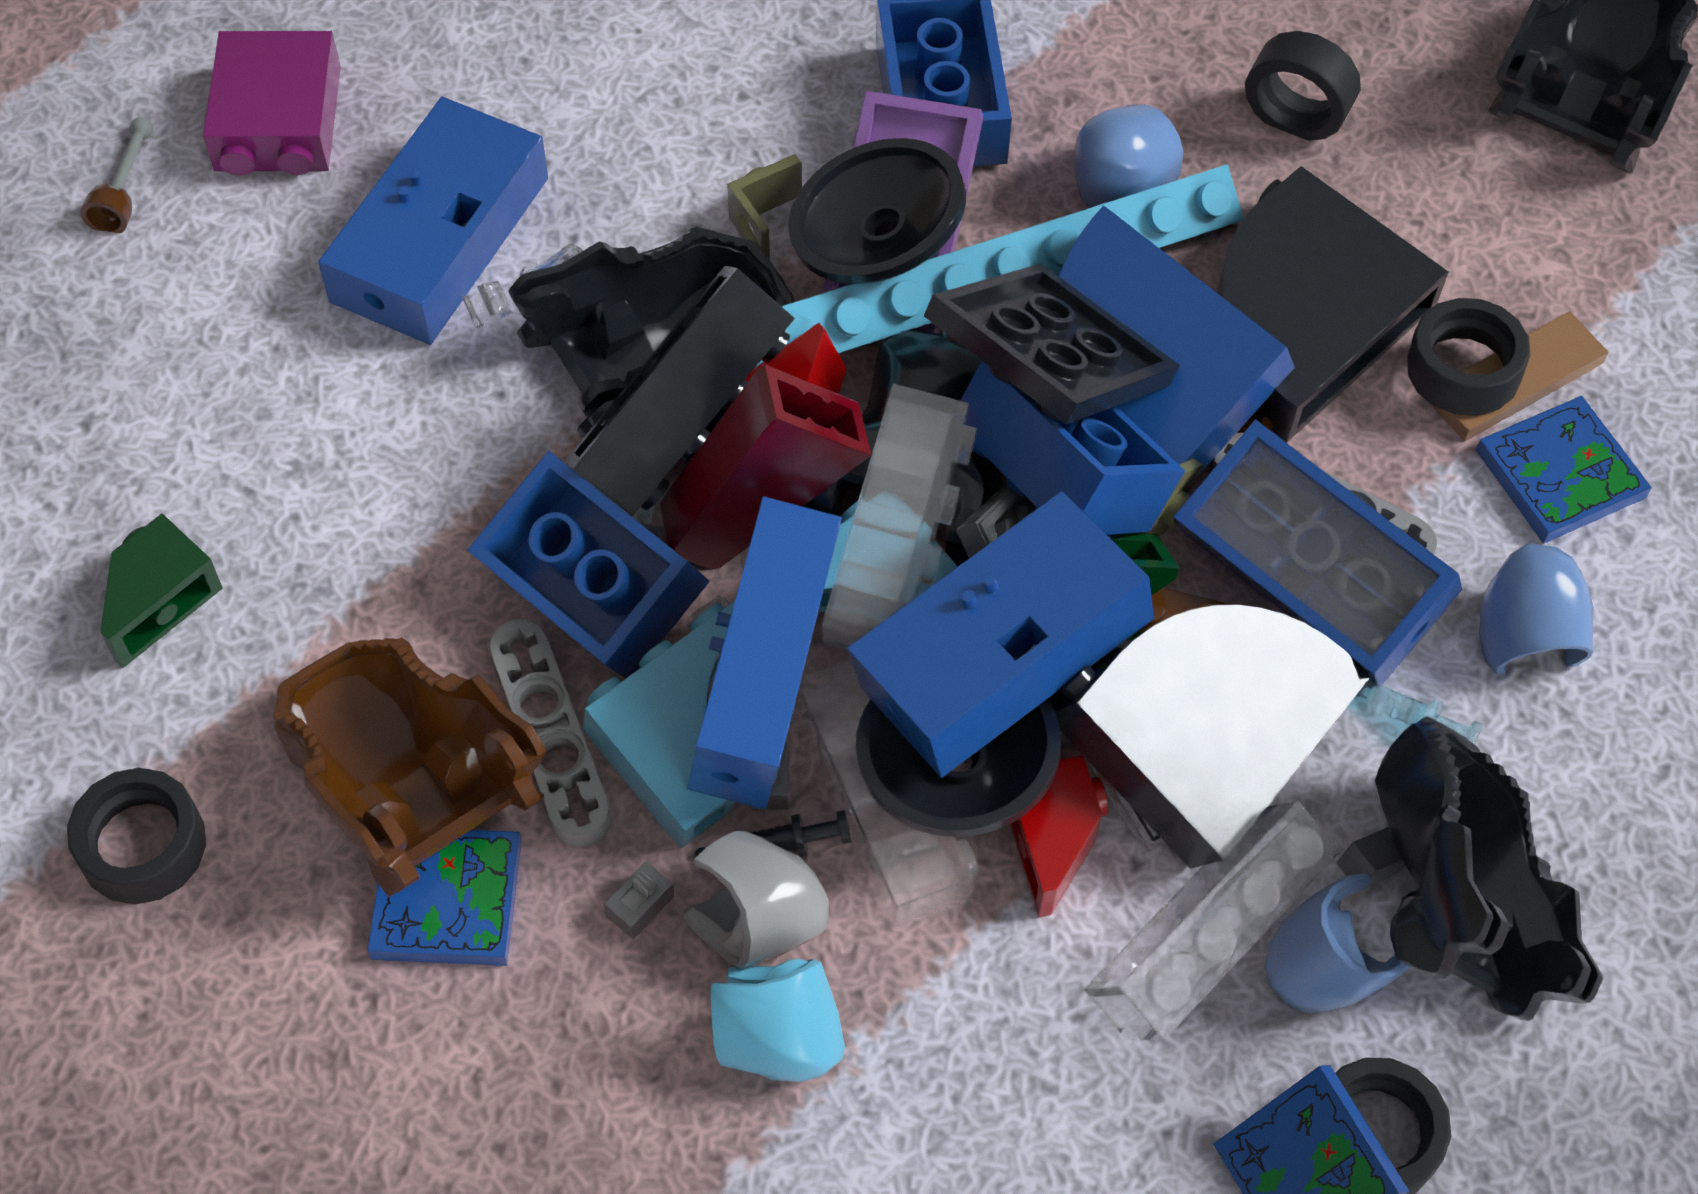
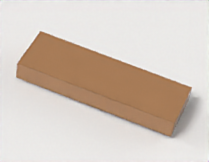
M1569 311L1528 334L1530 358L1522 382L1514 398L1502 408L1478 416L1458 415L1437 407L1434 408L1465 442L1602 365L1609 352ZM1493 353L1460 372L1485 375L1499 371L1504 365L1498 354Z

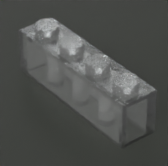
M897 384L892 385L821 626L823 644L848 650L847 648L919 596L922 583L930 586L934 585L943 548L933 546L939 523L951 525L960 487L952 486L950 483L956 463L968 465L977 433V428L967 426L969 403Z
M848 660L802 676L796 705L841 809L846 811L849 827L895 930L970 903L973 878L979 876V870L974 853L965 838L956 841L955 837L932 835L908 827L886 813L868 792L862 780L857 762L856 735L860 718L870 698L860 688L852 661Z
M1299 800L1268 806L1224 861L1202 866L1084 988V991L1116 1029L1129 1041L1165 1040L1341 851Z

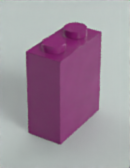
M332 31L218 32L203 133L214 171H226L233 175H246L252 171H284L291 175H303L309 171H329L341 69Z

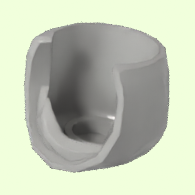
M734 831L710 844L694 858L695 866L710 871L725 887L711 899L700 904L691 905L685 912L684 920L695 934L731 965L744 969L783 955L817 937L829 924V900L815 872L801 857L774 845L762 837L747 831Z

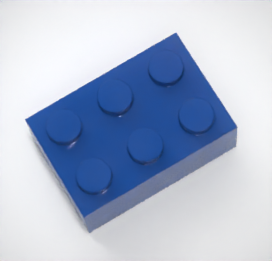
M877 0L876 50L883 93L981 109L984 117L973 167L1008 164L1012 116L991 0Z
M983 361L978 366L950 419V422L968 438L967 443L969 447L978 455L989 459L1007 477L1006 483L1013 491L1028 498L1037 508L1063 491L1106 535L1149 532L1185 473V470L1117 406L1066 425L1042 413L1037 406V402L1015 385L1005 383L996 378L991 373L990 366Z
M549 450L467 549L468 552L599 661L625 679L640 669L639 662L643 656L662 642L710 582L688 561Z

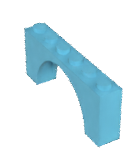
M885 492L873 502L868 497H864L849 507L841 516V525L818 612L843 613L880 624L958 566L894 493ZM735 601L725 608L720 603H717L706 609L691 624L690 629L692 632L674 645L669 640L659 643L640 660L639 670L622 682L617 677L609 679L594 690L586 701L589 706L585 708L583 731L681 849L731 812L735 804L733 801L687 790L695 749L707 708L708 689L715 676L721 652L709 650L712 636L725 639L728 628L715 625L718 612L732 614Z

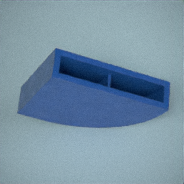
M1104 205L1083 229L1068 253L1059 277L1180 365L1170 386L1117 405V407L1178 464L1192 458L1202 463L1204 466L1200 471L1201 473L1272 394L1274 389L1295 368L1287 347Z

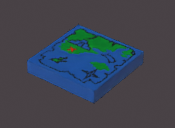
M1579 396L1480 439L1476 448V452L1543 544L1646 499L1652 488L1583 396Z
M470 830L414 866L420 879L399 893L388 898L377 883L368 945L370 959L507 966L522 844L520 832Z
M1331 1065L1318 1066L1213 1143L1243 1194H1407L1410 1192Z

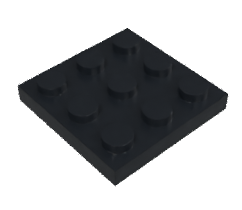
M1041 263L933 294L924 313V317L943 331L944 337L950 343L969 350L990 366V371L996 378L1005 383L1015 385L1037 402V406L1042 413L1066 425L1170 386L1180 367L1174 360Z

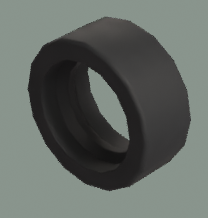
M1303 31L1279 33L1268 40L1244 82L1246 99L1255 115L1265 124L1307 141L1326 139L1338 132L1361 91L1360 73L1352 58L1337 44L1318 34ZM1277 72L1298 74L1312 81L1325 93L1328 100L1310 99L1292 91L1281 80Z
M1456 298L1438 303L1422 315L1414 331L1407 356L1408 377L1418 394L1434 407L1450 413L1478 416L1499 410L1514 398L1522 382L1530 358L1529 336L1515 316L1502 306L1483 299ZM1453 338L1470 339L1486 345L1498 354L1504 366L1499 371L1485 375L1465 374L1443 363L1436 356L1433 346Z
M140 767L113 772L92 784L75 803L67 824L68 849L90 886L112 901L129 904L161 900L183 887L199 868L206 848L204 821L183 784L163 771ZM143 804H154L163 806L172 813L176 820L177 828L173 841L161 855L146 864L128 868L111 866L103 860L98 852V839L102 829L115 815L127 808Z
M1365 1057L1342 1066L1336 1072V1075L1350 1097L1364 1091H1382L1400 1099L1413 1111L1419 1123L1420 1143L1412 1159L1407 1164L1395 1169L1410 1191L1407 1194L1417 1193L1435 1174L1444 1161L1452 1137L1449 1109L1437 1086L1417 1068L1393 1058Z

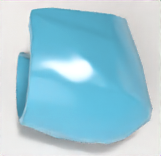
M792 959L777 966H749L744 969L729 967L726 976L727 983L715 982L711 984L713 1044L720 1066L760 1074L771 1080L804 1082L821 1077L842 1061L845 1044L839 1013L820 961L814 959Z

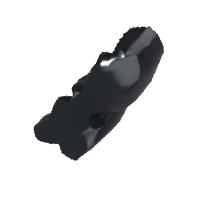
M1533 0L1497 71L1496 81L1503 90L1498 93L1487 113L1509 121L1514 113L1613 155L1609 164L1632 174L1640 154V148H1649L1658 140L1693 67L1688 61L1687 51L1682 49V42L1698 16V5L1694 0Z
M698 226L689 229L685 235L671 243L642 253H638L634 246L615 248L599 241L560 265L522 274L513 283L508 292L521 315L526 319L517 331L522 344L527 348L551 346L582 394L579 397L578 405L587 417L577 429L582 439L724 266L738 268L779 305L784 306L794 303V297L783 278L756 242L743 240L742 238Z
M911 329L903 331L885 341L877 354L867 407L862 414L871 456L808 502L804 507L840 516L845 496L846 481L950 508L953 510L945 535V542H947L945 553L957 566L967 561L969 557L956 529L1005 484L999 469L989 459L975 453L967 443L968 438L950 422L982 360L969 350L950 343L943 334Z
M1425 716L1418 722L1411 724L1391 744L1380 763L1375 778L1381 806L1406 868L1419 885L1416 891H1411L1402 897L1399 907L1391 920L1390 938L1397 961L1435 978L1444 979L1453 974L1485 990L1494 1009L1519 1020H1532L1541 1003L1546 999L1578 1004L1590 1003L1595 998L1603 977L1582 941L1579 891L1562 882L1553 881L1549 863L1536 856L1528 792L1519 787L1514 777L1506 774L1502 765L1494 763L1491 755L1480 752L1474 743L1448 726L1429 716Z

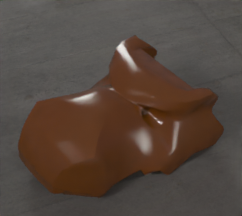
M402 637L399 639L384 638L383 640L371 639L348 642L295 673L278 686L273 714L274 728L289 760L296 767L304 769V785L336 824L367 856L372 875L388 898L420 879L414 866L509 805L513 804L526 811L544 797V794L534 787L531 780L532 773L546 755V749L534 728L510 711L479 674L470 679L459 677L453 673L442 677L426 666L417 657L410 643Z

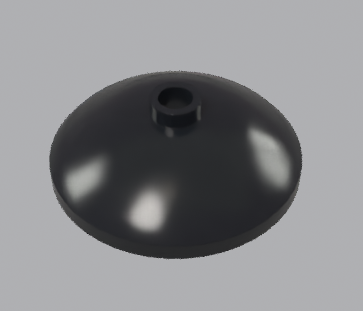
M891 138L857 146L823 165L799 191L790 210L788 222L792 246L800 261L810 271L827 280L848 284H865L898 277L925 263L953 235L965 210V183L957 164L951 156L931 143L916 139Z
M870 699L862 713L857 729V762L862 780L870 795L886 813L897 821L932 835L945 837L975 836L1001 829L1015 822L1033 809L1044 797L1059 767L1061 756L1060 725L1052 703L1049 699H1046L962 762L971 766L969 770L962 772L950 771L941 778Z

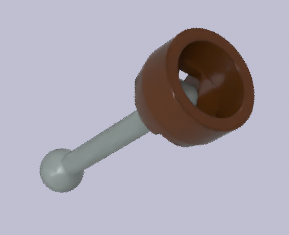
M137 117L130 123L129 129L132 136L112 184L104 183L95 186L85 198L80 215L86 225L93 230L122 233L128 225L133 207L132 200L123 187L142 141L149 138L153 132L151 122L144 117ZM104 207L112 210L113 212L105 210Z

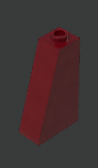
M766 364L761 366L749 379L661 500L660 508L668 546L688 562L710 569H719L750 546L763 497L803 507L869 458L871 451L859 402Z

